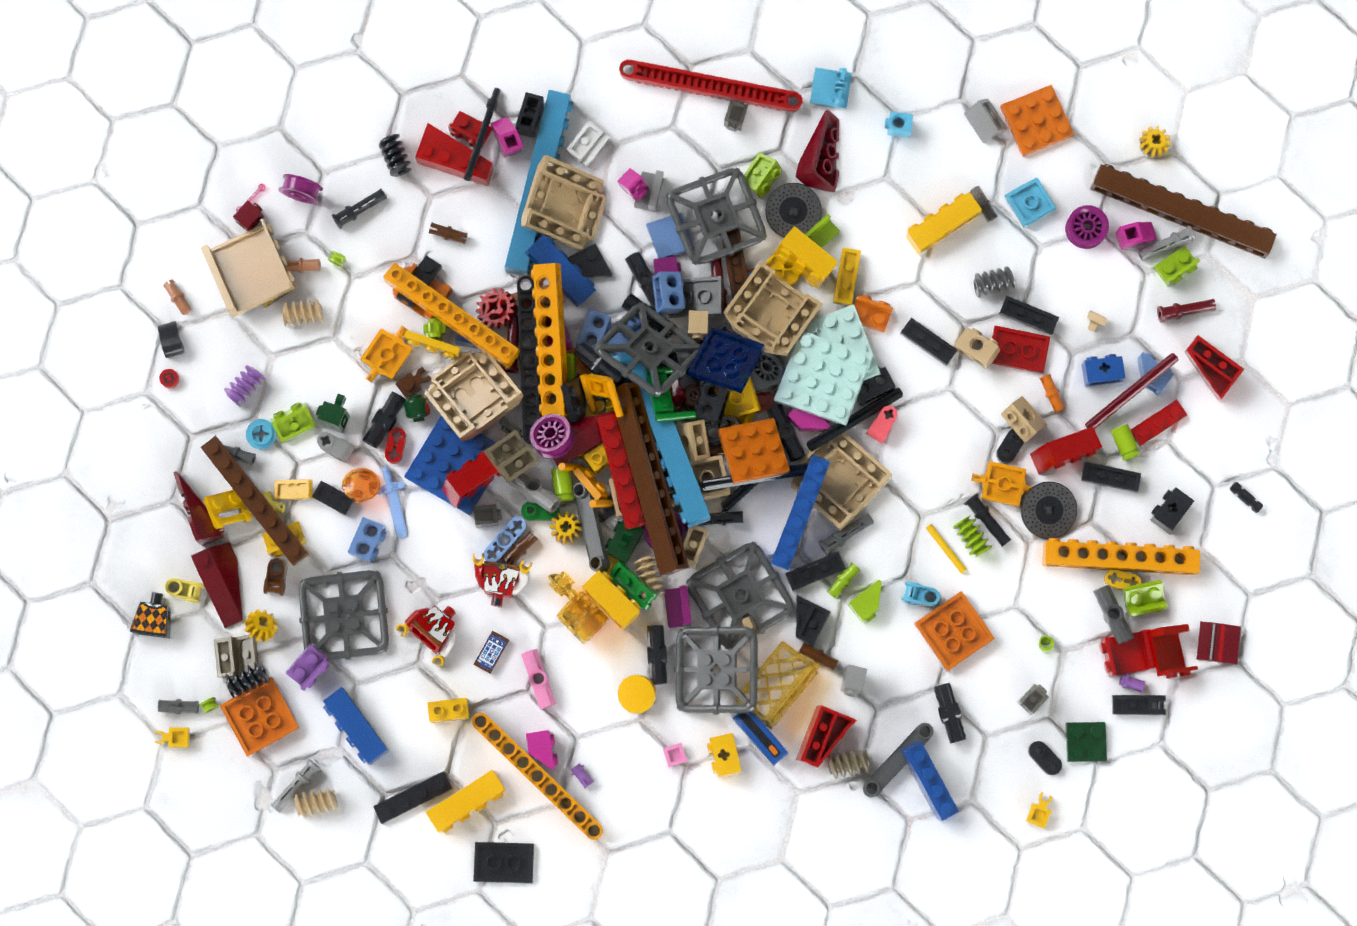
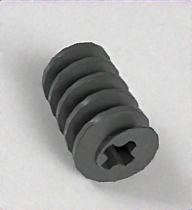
M1005 266L1003 270L997 268L996 272L990 270L989 275L984 271L982 275L976 273L973 283L977 297H980V291L985 296H987V290L994 294V289L997 288L1001 292L1002 286L1008 291L1010 284L1015 289V279L1008 266Z

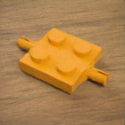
M401 325L396 334L388 333L382 328L379 330L360 358V361L371 369L365 378L367 381L372 383L377 374L384 375L393 381L413 351V348L402 340L406 330H408Z
M991 461L988 462L984 476L972 473L971 481L982 483V500L1015 507L1020 506L1023 493L1033 487L1026 485V469Z

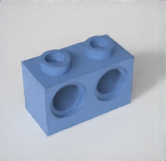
M658 272L654 275L652 281L656 312L658 314H678L684 310L686 299L683 296L684 282L681 278V272Z
M589 309L577 339L576 347L582 342L587 344L589 338H595L598 343L612 328L611 317ZM598 320L604 323L601 328H596L593 324ZM596 343L595 345H589V346L594 349V347L597 345V343Z
M362 517L347 551L348 554L371 563L372 559L375 560L378 556L379 549L377 548L379 543L385 540L387 535L386 527ZM370 528H377L375 536H368L367 532ZM363 545H368L370 548L366 554L360 553V548Z

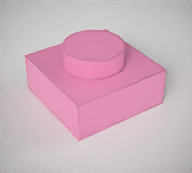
M682 743L663 748L668 768L687 762Z

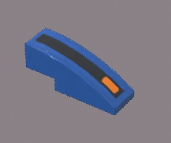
M753 712L737 713L732 718L735 724L773 766L788 754L782 744Z

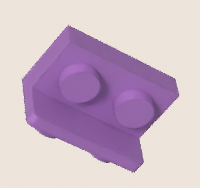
M310 643L286 670L285 674L301 685L300 689L305 691L307 687L311 688L315 684L316 677L320 673L323 674L328 669L329 656Z

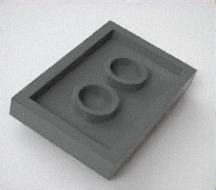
M724 277L684 278L683 296L686 299L685 309L678 314H667V317H689V310L708 311V316L723 315Z

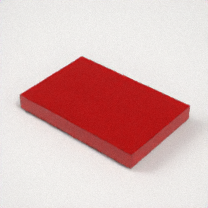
M994 326L992 339L998 342L1000 352L992 364L1039 374L1044 373L1050 336Z

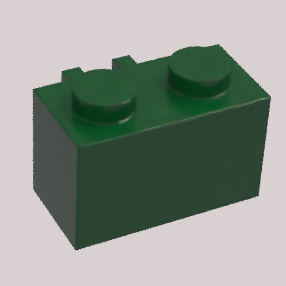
M338 393L334 404L324 401L323 405H319L316 416H318L317 419L322 426L344 433L350 418L346 408H343L347 399L345 395Z
M622 520V522H617L613 530L616 533L613 539H608L605 548L608 555L623 561L627 565L644 533V528L637 527L626 530Z

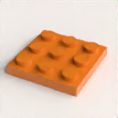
M1052 85L1000 105V109L1022 157L1074 136L1071 125Z
M774 418L719 428L718 433L733 484L789 473L790 469Z
M962 591L914 623L916 629L947 672L995 639Z
M270 677V683L266 684L263 681V686L259 687L256 685V689H249V692H243L240 696H235L220 705L247 757L300 729L273 677Z

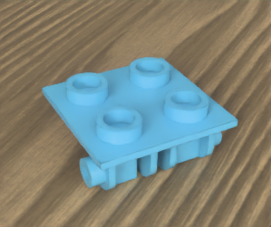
M815 67L810 103L847 109L852 73L847 72L846 68H840L839 71Z

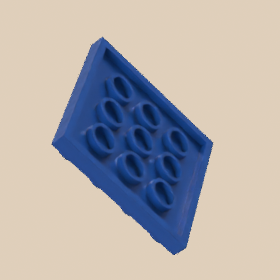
M440 416L404 475V478L452 505L442 491L447 478L446 475L453 470H460L462 465L468 460L474 461L478 458L479 453L496 442L481 433L471 440L462 442L443 417ZM489 485L486 487L479 486V490L474 493L475 495L469 499L466 496L460 501L461 505L456 508L471 516Z

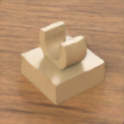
M1089 310L1086 317L1091 321L1087 328L1095 332L1098 324L1104 326L1108 319Z
M751 616L742 620L744 626L741 627L754 628L757 631L756 635L759 634Z

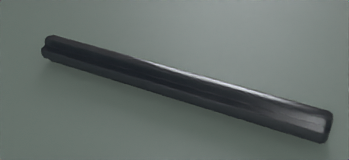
M897 387L850 415L846 426L837 423L807 441V448L810 451L816 450L879 412L884 407L889 406L903 397L902 390Z
M809 463L789 466L790 471L787 474L733 484L731 475L703 479L701 482L702 489L707 491L803 476Z

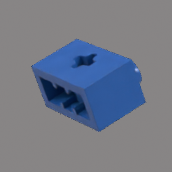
M1116 354L1106 355L1105 358L1098 359L1097 356L1087 357L1081 364L1084 386L1123 382L1126 378L1122 356L1117 357ZM1101 366H1103V369H1107L1105 373L1103 370H1099Z

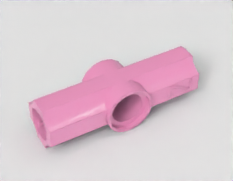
M533 649L522 653L521 656L540 710L555 705L556 702L538 650ZM535 675H543L544 681L541 684H535L533 682Z

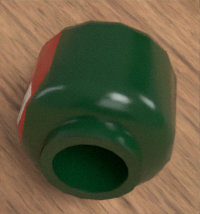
M423 394L408 396V399L404 401L405 415L408 419H413V422L425 421L424 417L430 415L429 400L427 397H423Z

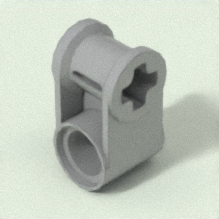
M322 432L317 437V444L321 450L347 463L355 445L329 432ZM329 438V441L331 443L325 444L324 446L322 440H327Z

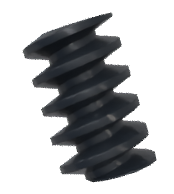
M399 134L384 137L378 145L382 150V156H385L384 161L387 163V168L390 170L389 173L392 177L402 176L412 170L407 168L411 162L404 161L408 155L401 154L405 151V147L399 148L403 142L396 141L400 137Z
M254 662V669L247 665V672L240 668V675L233 671V678L228 674L225 675L227 688L233 698L235 695L240 696L242 691L244 693L249 692V688L252 690L256 689V684L259 687L263 686V681L266 684L270 683L269 674L263 664L260 666L257 662Z

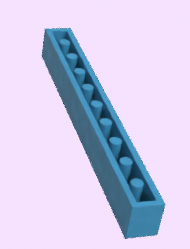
M553 90L548 91L505 263V272L528 276L529 271L531 272L534 262L525 252L537 241V236H541V234L522 227L521 218L537 166L543 156L548 155L560 161L561 154H558L559 148L564 146L565 137L563 132L568 129L569 119H567L568 112H572L574 102L571 101V94Z
M621 352V356H619L620 362L626 367L634 360L625 352ZM639 363L632 372L647 382L645 367ZM627 377L628 383H634ZM640 387L657 452L661 457L662 470H666L668 475L666 477L669 489L673 488L675 493L672 495L676 506L679 505L682 511L679 513L682 523H686L687 527L690 528L710 521L709 511L674 421L655 422L650 394Z

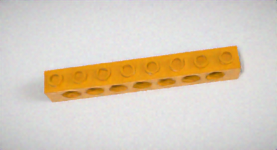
M394 262L383 276L386 284L509 369L519 356L520 352L516 346Z
M534 264L531 270V278L534 281L532 296L536 306L533 314L537 323V327H535V337L538 340L536 356L539 357L537 374L540 377L538 393L541 396L539 411L542 417L548 414H559L563 417H568L560 387L568 381L561 264ZM547 278L549 280V286L545 289L543 286V282ZM546 298H549L551 302L548 308L544 305ZM548 317L552 320V324L549 327L545 323ZM549 336H551L553 339V343L551 346H548L547 344V338ZM550 355H552L554 358V363L552 365H549L548 363V357ZM550 375H554L555 377V383L553 385L549 382ZM552 394L556 396V402L554 404L550 401V396Z
M1048 538V541L1043 543L1042 566L1197 575L1200 573V550H1194V546H1183V549L1175 548V545H1164L1161 548L1156 547V544L1137 546V543L1128 542L1125 545H1118V542L1115 541L1098 544L1096 540H1087V543H1079L1078 539H1068L1067 542H1062L1059 538ZM1060 548L1067 550V557H1062L1059 554ZM1079 549L1086 551V558H1081L1078 555ZM1099 550L1106 553L1105 560L1098 557L1097 553ZM1120 551L1125 554L1124 561L1117 558V552ZM1137 553L1144 555V562L1137 560ZM1156 554H1161L1163 556V563H1159L1156 561ZM1175 555L1182 557V564L1175 562Z

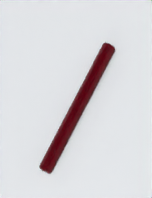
M1175 353L1169 354L1087 421L1085 427L1093 426L1096 429L1179 360Z

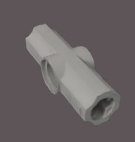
M524 473L508 483L524 494L528 502L537 503L549 512H554L561 503V498L543 487L539 479L530 478Z

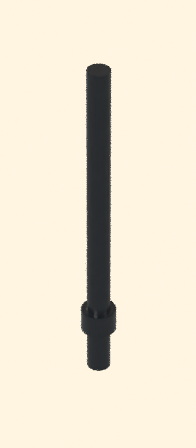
M495 87L491 98L487 101V110L464 175L465 181H471L493 113L497 110L499 104L500 88Z

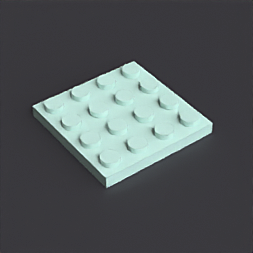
M854 304L813 319L804 330L805 332L872 353ZM874 355L864 380L880 375Z
M804 331L794 346L774 401L846 426L873 354Z

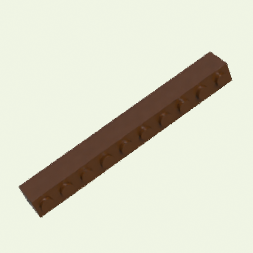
M1101 164L1099 166L1090 190L1183 227L1190 225L1193 231L1264 259L1270 254L1277 236L1270 228H1261L1250 220L1239 219L1235 214L1223 213L1217 207H1208L1197 199L1191 200L1182 193L1168 191L1162 185L1155 186L1150 184L1147 179L1135 178L1131 173L1115 170L1109 164Z
M624 383L616 387L624 415L616 418L660 576L674 574L689 568L687 556L640 387L636 383Z

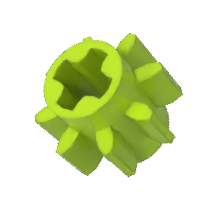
M436 318L428 319L427 324H423V333L428 335L429 338L440 340L442 339V334H447L446 325Z

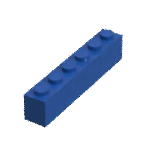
M812 454L771 564L789 570L831 462L830 460Z

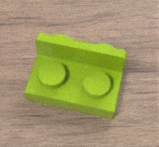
M758 153L744 174L750 191L755 192L759 198L763 199L770 191L774 181L780 176L782 168L777 160Z
M1183 246L1155 265L1154 270L1166 286L1170 283L1175 285L1183 279V274L1186 272L1191 274L1198 268L1197 264L1200 262V259H1195L1187 247Z
M297 402L290 406L291 409L285 412L281 410L273 414L271 423L281 443L316 426L305 402Z
M1161 580L1123 588L1125 608L1130 616H1141L1146 613L1160 612L1161 610L1168 609V605L1164 600V589Z

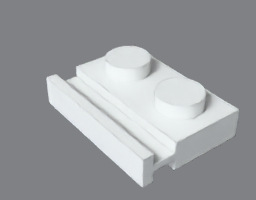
M588 121L566 148V152L588 167L608 143L610 136H607L601 129Z

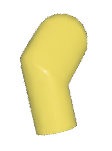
M271 491L262 493L278 515L284 513L286 509L285 504L273 501Z

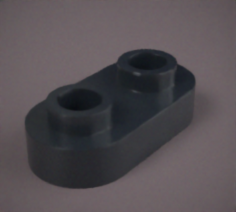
M1014 429L1007 433L996 451L997 460L1003 464L1012 462L1024 444L1021 437L1019 440L1013 438V435L1017 434ZM1008 450L1010 455L1005 456L1003 451Z
M1036 741L1030 744L1028 754L1045 774L1052 776L1061 771V760L1044 742ZM1037 747H1040L1042 749V753L1040 755L1036 753ZM1050 762L1055 763L1056 767L1054 769L1049 767Z

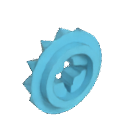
M258 419L247 427L246 439L253 448L262 450L269 448L275 443L277 433L270 421ZM261 427L264 433L269 434L263 436L262 442L259 436L254 435L260 433Z

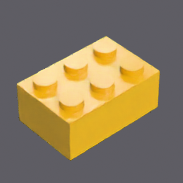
M795 226L780 242L774 253L778 261L783 264L786 263L791 267V271L794 274L801 275L809 286L817 289L838 264L835 258Z
M598 570L582 586L583 592L625 631L640 616V605L634 599L629 600L622 587L619 585L615 587L612 584V578L605 571L601 573Z

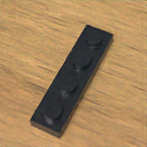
M445 771L373 806L381 824H384L453 788Z

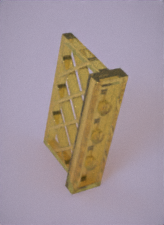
M782 641L760 667V672H758V679H766V687L758 688V692L767 691L768 700L757 701L756 709L751 713L766 723L765 726L772 730L819 673L820 665L814 661L811 662ZM784 648L790 653V658L779 659L778 653ZM802 661L806 664V667L803 670L795 671L793 662ZM791 662L792 671L781 672L780 663ZM769 664H777L778 673L767 674V666ZM793 675V683L791 685H783L782 676ZM779 677L780 686L769 687L768 678ZM750 680L741 690L744 694L750 693ZM781 690L782 696L780 699L771 700L770 691ZM738 696L735 697L736 702L740 705H745ZM769 704L770 711L766 716L758 711V705Z

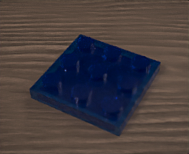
M711 327L688 370V375L742 393L765 346L763 343Z

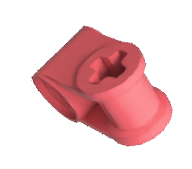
M892 406L884 407L866 434L883 443L897 419V410ZM889 411L891 412L892 418H889L887 420L885 418L886 415L884 413H888Z

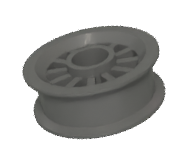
M760 348L755 349L742 364V374L750 373L754 389L760 392L774 390L781 383L786 370L784 362L779 355L766 353Z

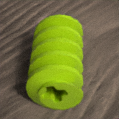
M970 516L956 523L953 529L960 528L957 536L964 535L961 542H968L965 549L972 548L969 555H976V558L990 550L993 546L985 545L989 539L981 538L984 535V531L977 532L981 526H974L976 518L969 519Z

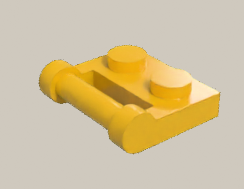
M234 490L206 496L203 499L215 529H220L224 525L240 521L247 522L252 520L250 510L247 509ZM238 510L240 513L224 518L219 516V514Z

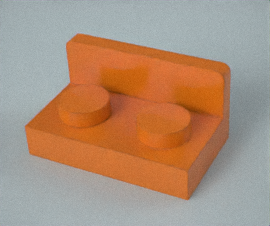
M857 295L854 306L861 324L885 332L893 307L884 301H873L870 296Z

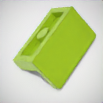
M829 214L805 234L821 248L825 247L840 233V230L830 221L831 216Z

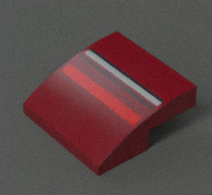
M1200 621L1196 660L1238 665L1241 626Z

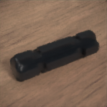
M1238 482L1233 483L1229 490L1234 495L1237 494V497L1245 505L1250 506L1253 512L1258 513L1263 508V504L1256 501V498L1245 488L1242 489Z

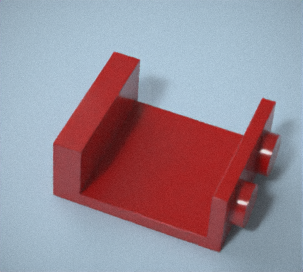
M1188 624L1148 630L1157 677L1166 676V679L1178 677L1177 674L1180 677L1191 675V671L1198 670V666L1186 667L1179 634L1190 631Z
M1150 629L1132 633L1133 639L1119 645L1114 637H1104L1101 639L1102 642L1099 643L1100 651L1105 655L1104 670L1109 674V677L1156 668L1148 630Z

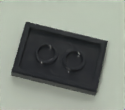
M475 842L473 882L533 883L534 843Z

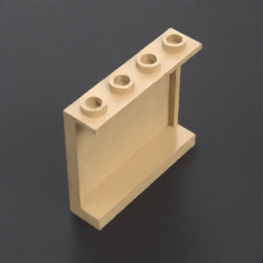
M263 219L260 220L262 225L211 249L207 244L200 247L227 311L232 317L295 289L292 283L295 281L294 276L285 267L288 265L284 255L280 256L279 250H281L277 239L273 240L272 235L274 231L270 223L266 224Z

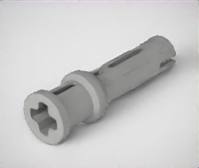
M1188 225L1184 230L1177 233L1172 232L1168 238L1139 249L1138 254L1141 260L1145 261L1173 247L1180 248L1184 243L1196 241L1195 233L1191 226Z
M308 759L300 772H296V778L271 806L281 813L284 807L294 798L295 794L304 785H309L311 783L310 780L317 772L320 773L322 769L311 759Z

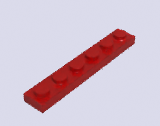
M616 414L599 417L596 420L625 529L629 530L644 526L645 522Z

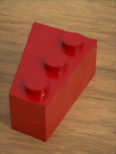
M1199 335L1193 339L1184 351L1218 401L1225 396L1244 371L1243 367Z
M1092 426L1045 443L1030 453L1038 475L1054 468L1055 470L1060 469L1069 462L1074 464L1082 460L1081 458L1084 456L1086 458L1095 456L1097 454L1096 451L1102 448V445Z
M816 705L795 760L818 768L857 720L823 705Z

